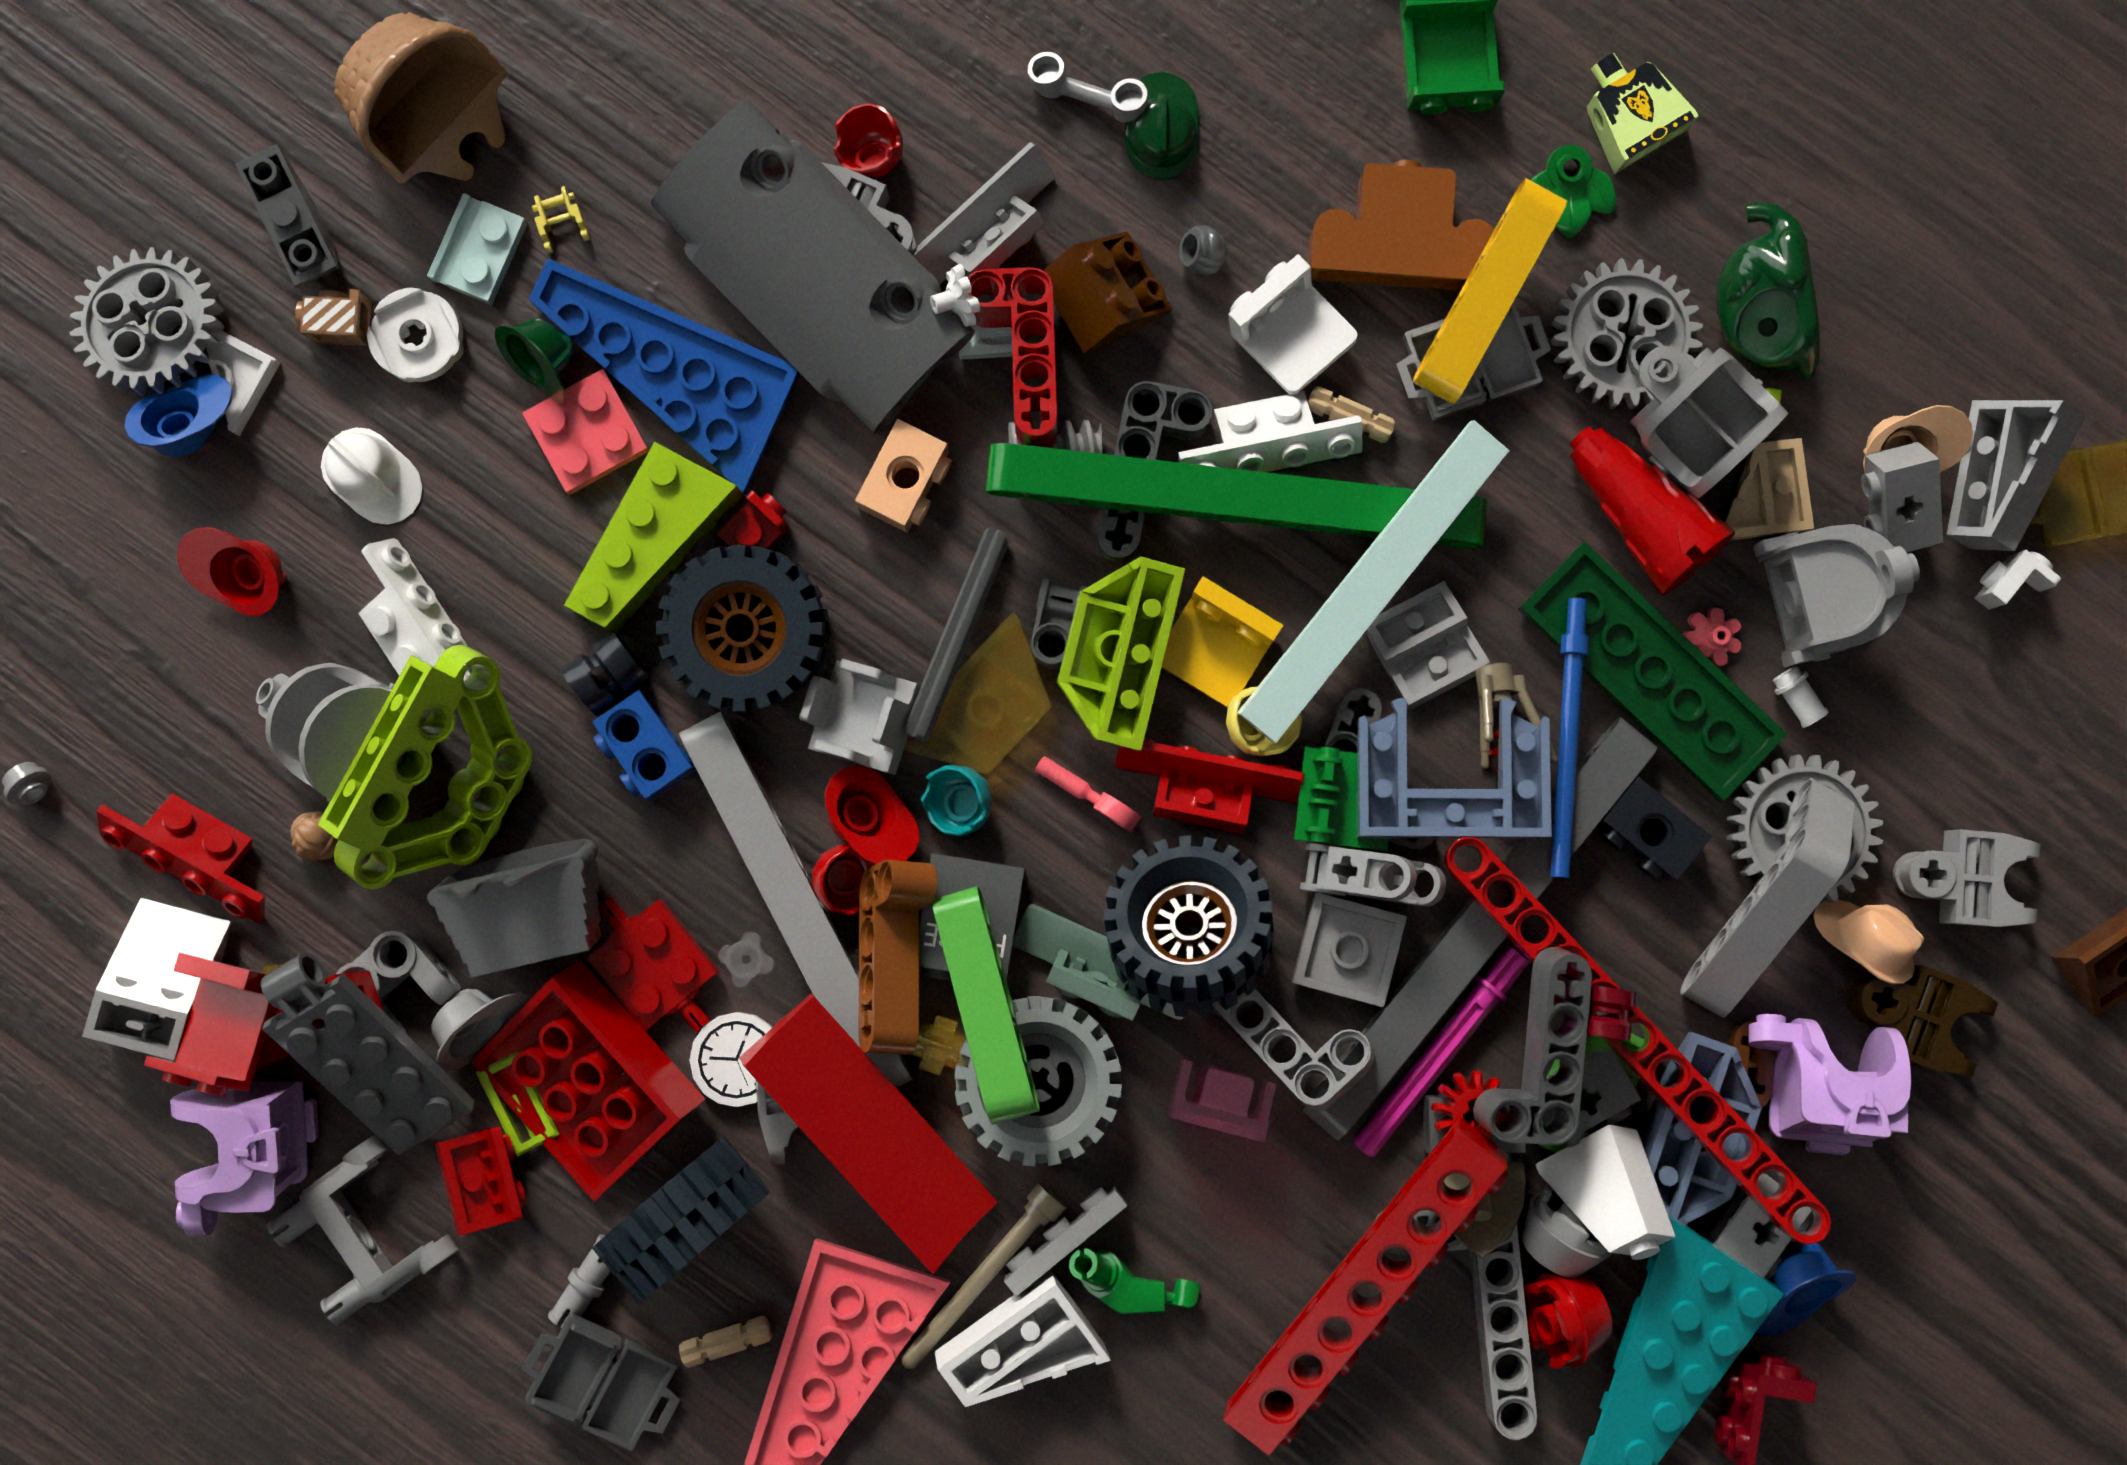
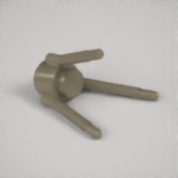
M1508 663L1489 664L1475 670L1480 702L1481 767L1484 770L1490 767V756L1487 755V752L1490 751V742L1493 741V708H1500V700L1502 698L1513 700L1512 696L1517 694L1530 723L1538 726L1541 721L1527 692L1524 675L1514 676L1512 665ZM1550 741V763L1554 764L1558 761V757Z

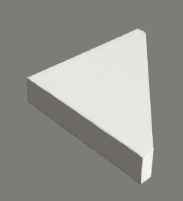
M222 330L214 331L210 335L219 343V347H206L210 359L209 365L212 375L221 376L231 386L232 400L225 414L228 421V430L240 436L281 362Z

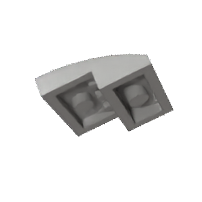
M1445 581L1379 614L1365 631L1400 698L1407 699L1408 711L1475 677L1476 669L1490 664L1489 659L1467 625V616Z

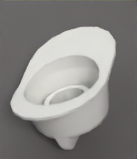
M356 427L339 433L330 440L325 448L321 461L323 479L330 489L359 515L372 523L389 525L402 522L414 513L421 501L423 488L419 472L410 460L383 436L371 429Z

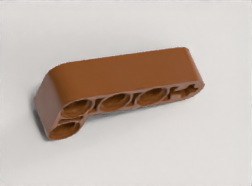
M883 860L868 868L862 876L859 893L858 1037L860 1048L865 1053L911 1055L917 1046L919 1034V910L929 906L936 894L937 872L932 863Z

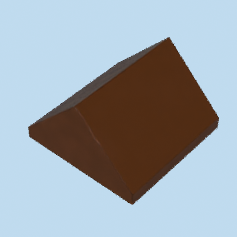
M2127 907L2051 957L2088 1013L2094 1018L2127 997Z

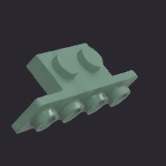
M1028 905L1014 936L1013 946L1053 964L1046 980L1047 983L1054 985L1059 993L1070 998L1081 997L1098 1005V1008L1105 1014L1116 1018L1125 1017L1133 1021L1140 1003L1150 1007L1148 993L1139 1001L1130 993L1128 981L1122 984L1116 974L1114 962L1112 963L1106 936L1037 905ZM1166 1003L1162 1013L1177 1020H1182L1183 1017L1175 1016L1173 1004Z

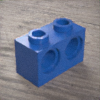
M640 690L592 722L599 732L593 737L596 744L609 760L614 756L618 759L625 770L619 776L635 798L642 794L644 799L654 801L697 771L692 760L651 700ZM626 718H636L639 723L637 737L630 742H622L618 736L620 723ZM660 755L666 763L665 773L661 778L650 781L644 774V765L650 757Z

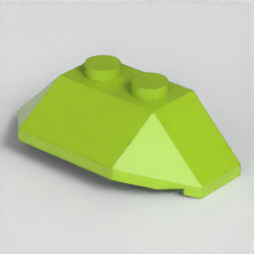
M1139 557L1079 592L1057 684L1094 740L1141 751L1185 568Z

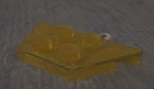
M1014 612L956 672L930 739L923 743L908 737L903 751L951 765L973 768L978 773L989 775L1052 708L1020 620Z

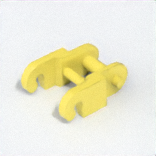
M565 186L561 187L562 194L541 201L538 195L534 196L536 205H533L532 209L534 212L539 211L540 216L534 219L539 234L544 241L547 254L554 252L548 234L551 231V225L569 219L577 222L581 229L580 232L583 240H590L581 209L577 203L572 205L571 200L575 199V195L573 192L568 193ZM566 204L568 213L548 219L545 210Z

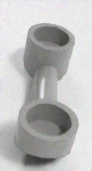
M1052 52L1039 53L1028 64L1030 82L1035 91L1047 98H1058L1065 95L1114 111L1115 118L1120 122L1135 120L1145 110L1149 102L1145 85L1136 79L1122 80L1110 91L1067 77L1062 59Z

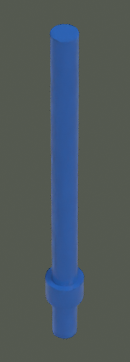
M1583 598L1568 599L1566 634L1561 635L1560 655L1565 656L1550 873V878L1556 879L1570 878L1584 657L1589 656L1590 637L1585 635L1587 599Z

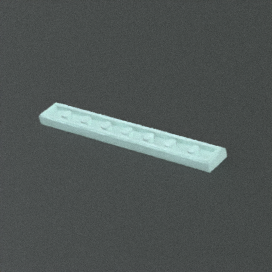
M1475 420L1470 421L1237 713L1271 742L1277 743L1510 450Z

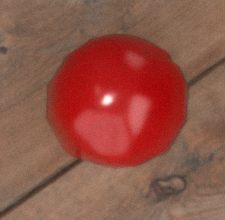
M871 103L852 107L837 120L835 124L837 145L833 149L842 167L871 179L887 176L894 169L902 157L903 137L898 124L885 107Z
M849 844L834 846L822 853L813 867L811 885L815 896L825 908L832 912L856 915L859 912V893L862 876L868 868L875 864L861 858Z

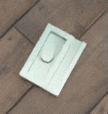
M463 193L427 277L433 282L441 283L450 289L492 305L528 222L524 217L487 202H481Z

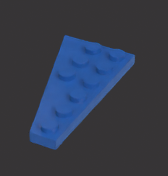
M547 258L529 297V301L728 481L737 485L746 496L800 376L795 367L785 360Z

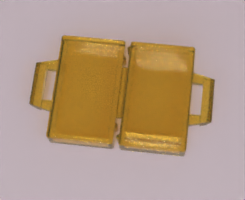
M2127 439L2094 445L2089 448L2083 447L2068 450L2038 507L2039 517H2037L2035 512L2030 522V525H2041L2047 549L2127 534Z

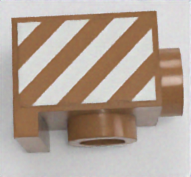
M350 289L349 298L343 292L322 290L319 291V297L303 296V300L297 302L295 309L296 325L300 329V333L313 343L368 346L367 331L368 326L370 327L372 301L357 289Z

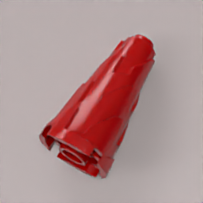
M1589 426L1570 442L1569 446L1573 449L1570 458L1575 463L1581 478L1601 503L1603 514L1625 540L1628 552L1662 596L1671 593L1694 575L1693 571L1701 565L1705 566L1735 535V531L1726 522L1718 518L1691 493H1685L1656 465H1649L1623 442L1613 438L1602 427L1594 431Z

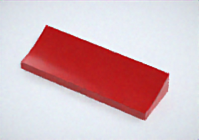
M812 993L739 1057L746 1070L932 1274L935 1273L946 1257L975 1224L998 1203Z

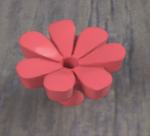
M1717 607L1709 608L1707 618L1699 612H1694L1688 617L1687 622L1694 630L1685 631L1682 634L1707 658L1710 657L1711 662L1716 667H1722L1728 662L1727 653L1734 655L1741 649L1742 643L1734 638V634L1741 629V624L1735 618L1725 621L1722 609Z

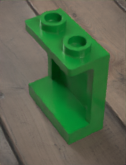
M1498 0L1400 1L1399 9L1407 110H1420L1422 114L1435 115L1446 112L1448 108L1466 107L1467 111L1481 112L1491 109L1493 105H1498L1505 92L1504 81H1499L1494 8Z

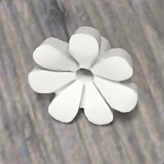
M958 264L946 273L948 281L946 291L930 296V303L935 314L952 309L953 312L960 316L964 326L976 325L974 313L980 312L979 300L975 296H969L972 291L971 284L967 276H965L964 267Z

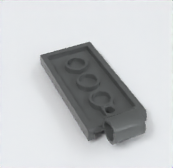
M304 952L262 978L261 988L265 998L272 1006L283 1010L264 1022L262 1030L397 1155L402 1154L472 1112L474 1099L344 973L325 985L326 975L322 965L313 955Z

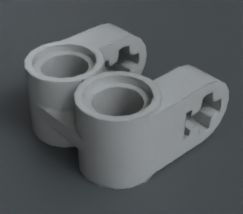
M388 931L380 934L366 951L352 963L341 967L336 973L370 971L384 1013L405 1033L406 1031L402 1024L383 1002L409 976H412L424 992L439 1005L445 1004L461 989L455 977L423 939L410 931ZM397 941L404 944L407 949V959L400 967L392 963L389 955L391 947Z

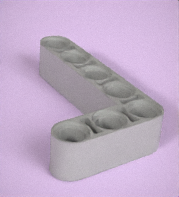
M1813 778L1808 779L1802 785L1789 810L1784 851L1693 964L1682 983L1681 995L1722 1018L1732 1011L1843 874L1850 858L1854 801Z
M1424 1210L1418 1212L1414 1218L1421 1225L1431 1226L1434 1225L1439 1216L1433 1211ZM1516 1224L1504 1242L1483 1259L1469 1249L1486 1413L1495 1428L1503 1436L1512 1440H1520L1529 1436L1537 1423ZM1453 1234L1445 1242L1448 1245L1447 1251L1468 1249ZM1392 1247L1387 1250L1394 1255H1410L1401 1247ZM1496 1258H1504L1507 1264L1505 1275L1500 1280L1488 1281L1485 1274L1488 1263ZM1501 1306L1510 1307L1512 1317L1509 1324L1504 1328H1493L1490 1322L1493 1311ZM1507 1354L1515 1355L1517 1365L1514 1372L1507 1376H1498L1496 1374V1363ZM1511 1403L1521 1404L1522 1413L1515 1423L1504 1424L1501 1422V1412L1505 1406Z

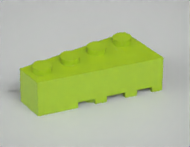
M654 442L564 606L608 631L614 630L617 632L655 591V587L671 570L674 571L685 559L684 556L702 536L705 537L717 524L716 521L730 506L733 507L743 496L737 485Z

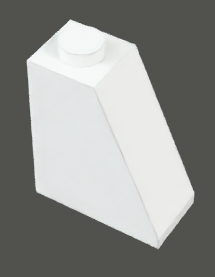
M1607 1125L1581 1139L1579 1144L1565 1148L1536 1164L1538 1173L1609 1253L1631 1255L1633 1260L1645 1259L1657 1254L1660 1251L1659 1245L1676 1237L1636 1129Z

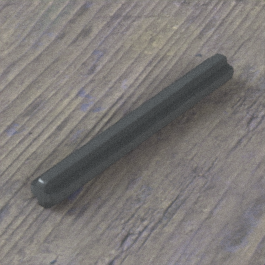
M987 528L978 545L903 728V733L912 740L926 743L930 739L1010 542V538L1006 533L999 529Z

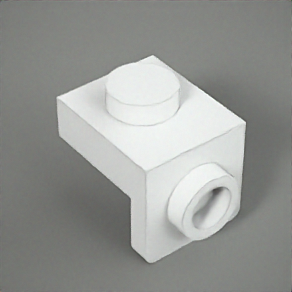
M2023 550L2008 556L2003 563L2000 561L1996 562L1987 570L1980 580L1984 587L1975 599L1990 610L2007 604L2024 581L2035 590L2041 592L2055 587L2061 580V577L2052 571L2053 565L2047 558L2039 553Z

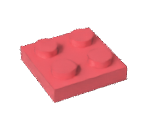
M604 369L564 389L566 394V401L559 404L553 399L548 398L522 412L568 495L577 492L650 451Z

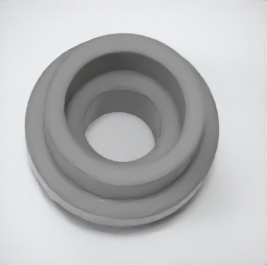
M24 762L14 766L2 779L4 796L11 804L28 805L39 801L45 796L47 788L51 783L49 772L43 767H38L34 762Z

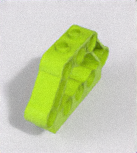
M455 645L446 649L438 658L435 666L413 655L409 657L317 824L338 839L334 850V862L338 869L362 887L372 890L379 889L389 884L393 878L451 862L457 865L471 864L482 855L490 839L498 833L502 817L512 799L522 789L524 777L532 762V750L529 744L520 738L499 687L501 681L499 667L491 658L465 645ZM473 666L471 675L464 681L465 672ZM457 708L471 742L472 759L467 768L457 772L450 780L448 786V796L450 799L444 810L438 811L432 817L399 825L407 816L409 810V800L407 797L412 787L423 782L430 774L432 768L431 753L435 745L447 739L454 730L456 724L454 711ZM430 709L429 717L420 724L422 715ZM504 747L502 755L496 759L498 752ZM407 752L405 760L397 766L399 757ZM482 788V791L478 798L473 801L477 791ZM384 794L382 802L373 809L377 798ZM459 830L458 836L451 841L454 833ZM372 852L368 862L361 866L365 856Z

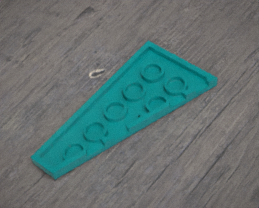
M1668 1214L1676 1237L1659 1245L1660 1251L1649 1257L1646 1266L1648 1275L1640 1297L1635 1299L1613 1365L1615 1373L1609 1391H1604L1599 1406L1602 1412L1594 1435L1589 1436L1580 1465H1657L1784 1293L1776 1285Z

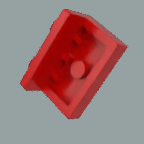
M500 1127L488 1128L435 1143L457 1236L523 1219L521 1208L526 1207L525 1193L519 1180L514 1181L509 1162H513L515 1159L514 1149L509 1135H502Z

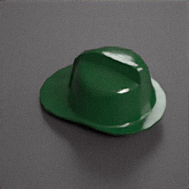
M1165 72L1147 74L1138 81L1142 82L1147 89L1148 105L1135 120L1125 122L1127 156L1135 169L1147 177L1160 180L1173 178L1187 170L1195 158L1198 145V106L1196 96L1189 84L1175 74Z
M531 318L514 327L504 324L498 326L494 334L496 344L510 367L522 379L540 388L551 399L559 404L566 401V394L559 377L568 367L573 347L570 338L539 318Z

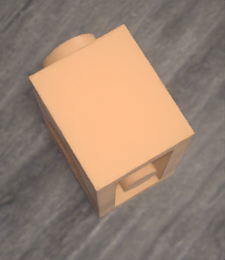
M897 419L855 499L858 508L908 533L912 523L920 525L931 504V500L927 499L926 496L933 482L940 485L952 463V460L947 458L949 453L947 443ZM904 468H912L919 473L918 482L908 489L900 488L894 484L895 475Z

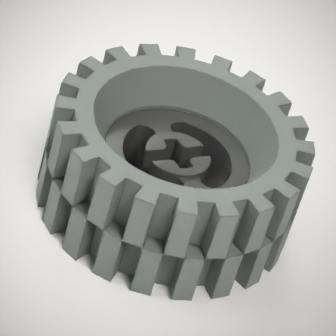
M1028 996L1018 1000L1014 999L1012 1003L1024 1047L1044 1045L1050 1050L1047 1057H1032L1028 1059L1030 1069L1035 1072L1040 1071L1042 1067L1049 1071L1047 1074L1048 1083L1058 1089L1060 1080L1057 1065L1060 1062L1069 1063L1073 1073V1086L1069 1096L1059 1107L1045 1113L1035 1112L992 1125L983 1103L966 1039L960 1050L959 1059L955 1067L954 1079H956L955 1097L957 1106L960 1105L963 1113L962 1119L968 1130L971 1128L978 1137L977 1141L986 1149L990 1147L996 1151L998 1157L1009 1162L1010 1159L1021 1161L1023 1166L1035 1167L1036 1163H1048V1166L1061 1164L1063 1159L1071 1156L1076 1158L1085 1153V1148L1093 1142L1096 1144L1104 1135V1130L1109 1122L1112 1123L1117 1112L1118 1099L1121 1098L1122 1084L1119 1058L1113 1043L1103 1027L1079 1006L1055 997ZM1041 1086L1036 1088L1039 1102L1051 1098V1093Z

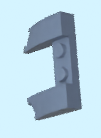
M1398 698L1392 701L1390 704L1394 713L1370 725L1365 715L1358 719L1357 839L1463 838L1469 836L1474 838H1498V840H1547L1551 838L1550 719L1543 716L1538 726L1511 714L1517 702L1509 698H1502L1500 700L1498 789H1407V699Z

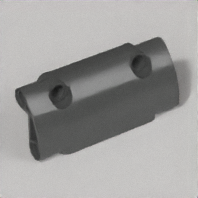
M749 100L740 103L688 151L664 180L651 200V206L686 241L684 250L690 261L820 394L833 401H842L873 434H877L886 428L898 416L935 367L955 356L971 340L975 333L971 326H964L960 316L953 312L952 309L939 314L934 313L930 303V296L941 293L940 284L935 276L919 263L818 160L804 143L794 139L788 140L784 135H779V130Z

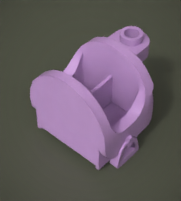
M1761 1014L1756 1016L1755 1023L1749 1024V1046L1778 1051L1774 1066L1773 1091L1769 1100V1128L1774 1136L1806 1141L1805 1149L1808 1152L1846 1155L1850 1152V1145L1873 1147V1141L1888 1138L1892 1133H1908V1100L1910 1099L1911 1068L1905 1040L1897 1029L1887 1027L1875 1028L1865 1042L1858 1071L1853 1072L1845 1069L1836 1059L1821 1027L1815 1020L1797 1018L1791 1023H1786L1785 1016Z
M252 1081L249 1092L228 1088L226 1097L192 1089L182 1092L170 1100L172 1117L181 1121L198 1123L207 1128L214 1135L218 1144L219 1163L188 1172L175 1181V1197L179 1201L176 1208V1223L180 1229H184L186 1235H211L217 1223L218 1212L241 1213L270 1210L275 1205L276 1197L291 1184L302 1182L307 1177L306 1142H314L318 1138L319 1132L317 1102L315 1099L304 1101L303 1081Z

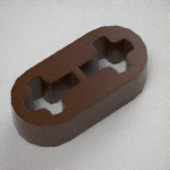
M1742 1020L1736 1023L1730 1030L1727 1045L1737 1048L1747 1075L1748 1067H1751L1750 1079L1751 1082L1759 1085L1756 1095L1761 1107H1763L1770 1100L1773 1091L1776 1050L1753 1048L1752 1062H1749V1047L1742 1045L1741 1039L1742 1036L1749 1035V1024L1755 1023L1756 1020Z

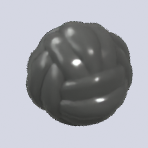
M1207 225L1195 226L1188 230L1182 237L1179 247L1181 263L1195 275H1212L1216 273L1225 263L1228 253L1224 237L1216 229Z

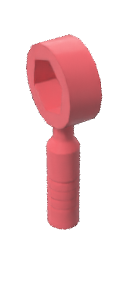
M1046 756L1040 760L1035 769V772L1052 781L1076 798L1086 799L1094 804L1093 808L1097 812L1129 832L1134 830L1142 817L1107 793L1102 792L1101 795L1091 789L1089 783Z

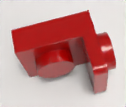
M751 491L746 496L748 502L728 521L717 535L729 547H732V545H749L769 550L790 529L782 519L787 511L770 494L767 493L761 499L754 491Z

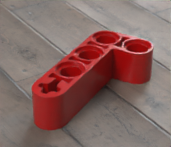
M1038 268L977 270L968 277L972 288L969 296L978 298L981 295L987 294L994 296L995 299L987 303L979 302L980 312L974 313L976 325L984 328L1012 327L1014 423L1017 444L1052 448L1057 439L1053 285L1051 278L1046 272ZM1030 293L1042 296L1037 301H1026L1022 297ZM1031 335H1037L1044 339L1037 344H1028L1023 341L1024 338ZM1034 377L1045 381L1039 387H1029L1024 384L1026 380ZM1031 411H1040V429H1031Z

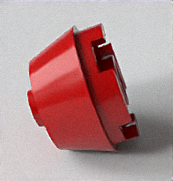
M1542 1274L1537 1278L1536 1282L1524 1287V1294L1528 1297L1529 1309H1526L1529 1341L1534 1350L1541 1347L1544 1348L1549 1357H1551L1550 1367L1555 1369L1565 1366L1580 1367L1610 1339L1612 1334L1610 1309L1603 1293L1590 1278L1582 1275L1576 1278H1568L1558 1274Z

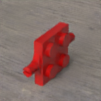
M614 897L607 899L604 904H601L598 909L614 931L611 932L606 943L586 959L644 1031L649 1030L665 1016L678 1011L695 1033L701 1030L711 1020L693 999L697 997L702 986L718 974L720 970L663 899L657 900L640 915L630 918L617 904Z

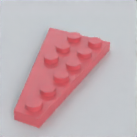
M816 1238L744 1465H821L894 1363L911 1336L921 1325L933 1305L948 1287L951 1280Z

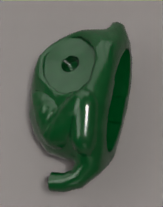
M1763 202L1745 204L1747 223L1762 221L1769 224L1771 230L1765 235L1739 245L1723 265L1717 281V314L1721 330L1734 353L1747 363L1761 369L1797 371L1802 379L1808 380L1814 376L1820 359V328L1807 239L1798 220L1779 205Z

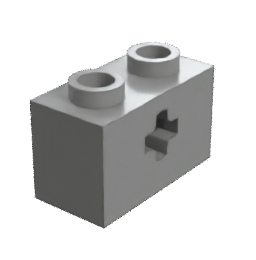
M1919 442L1865 455L1866 474H1863L1861 477V486L1864 496L1868 501V515L1864 517V527L1881 534L1894 547H1903L1906 552L1943 543L1939 458Z
M1762 1173L1758 1180V1188L1762 1195L1769 1196L1777 1191L1779 1183L1767 1174ZM1741 1187L1705 1236V1239L1767 1280L1776 1273L1777 1265L1782 1262V1258L1779 1256L1790 1241H1796L1785 1235ZM1808 1206L1798 1209L1793 1215V1227L1798 1233L1805 1232L1808 1227L1809 1220L1807 1216L1811 1212ZM1756 1222L1761 1223V1227L1766 1231L1762 1238L1757 1237L1758 1234L1753 1230Z

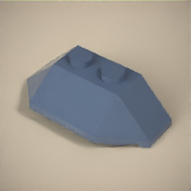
M1688 1032L1678 1051L1754 1131L1762 1107L1741 1062L1742 1059L1737 1048L1693 1032ZM1670 1061L1662 1074L1659 1084L1663 1087H1668L1677 1080L1678 1069L1674 1062ZM1655 1096L1641 1137V1143L1666 1212L1684 1225H1687L1688 1222L1732 1199L1737 1183ZM1698 1096L1693 1099L1689 1107L1690 1116L1696 1123H1703L1708 1120L1712 1112L1711 1103L1704 1096ZM1739 1133L1729 1135L1724 1141V1153L1729 1159H1737L1742 1156L1746 1148L1743 1136Z

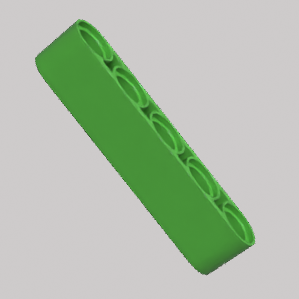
M979 886L935 898L932 902V908L988 1118L991 1124L994 1125L1039 1112L1040 1106L982 892Z

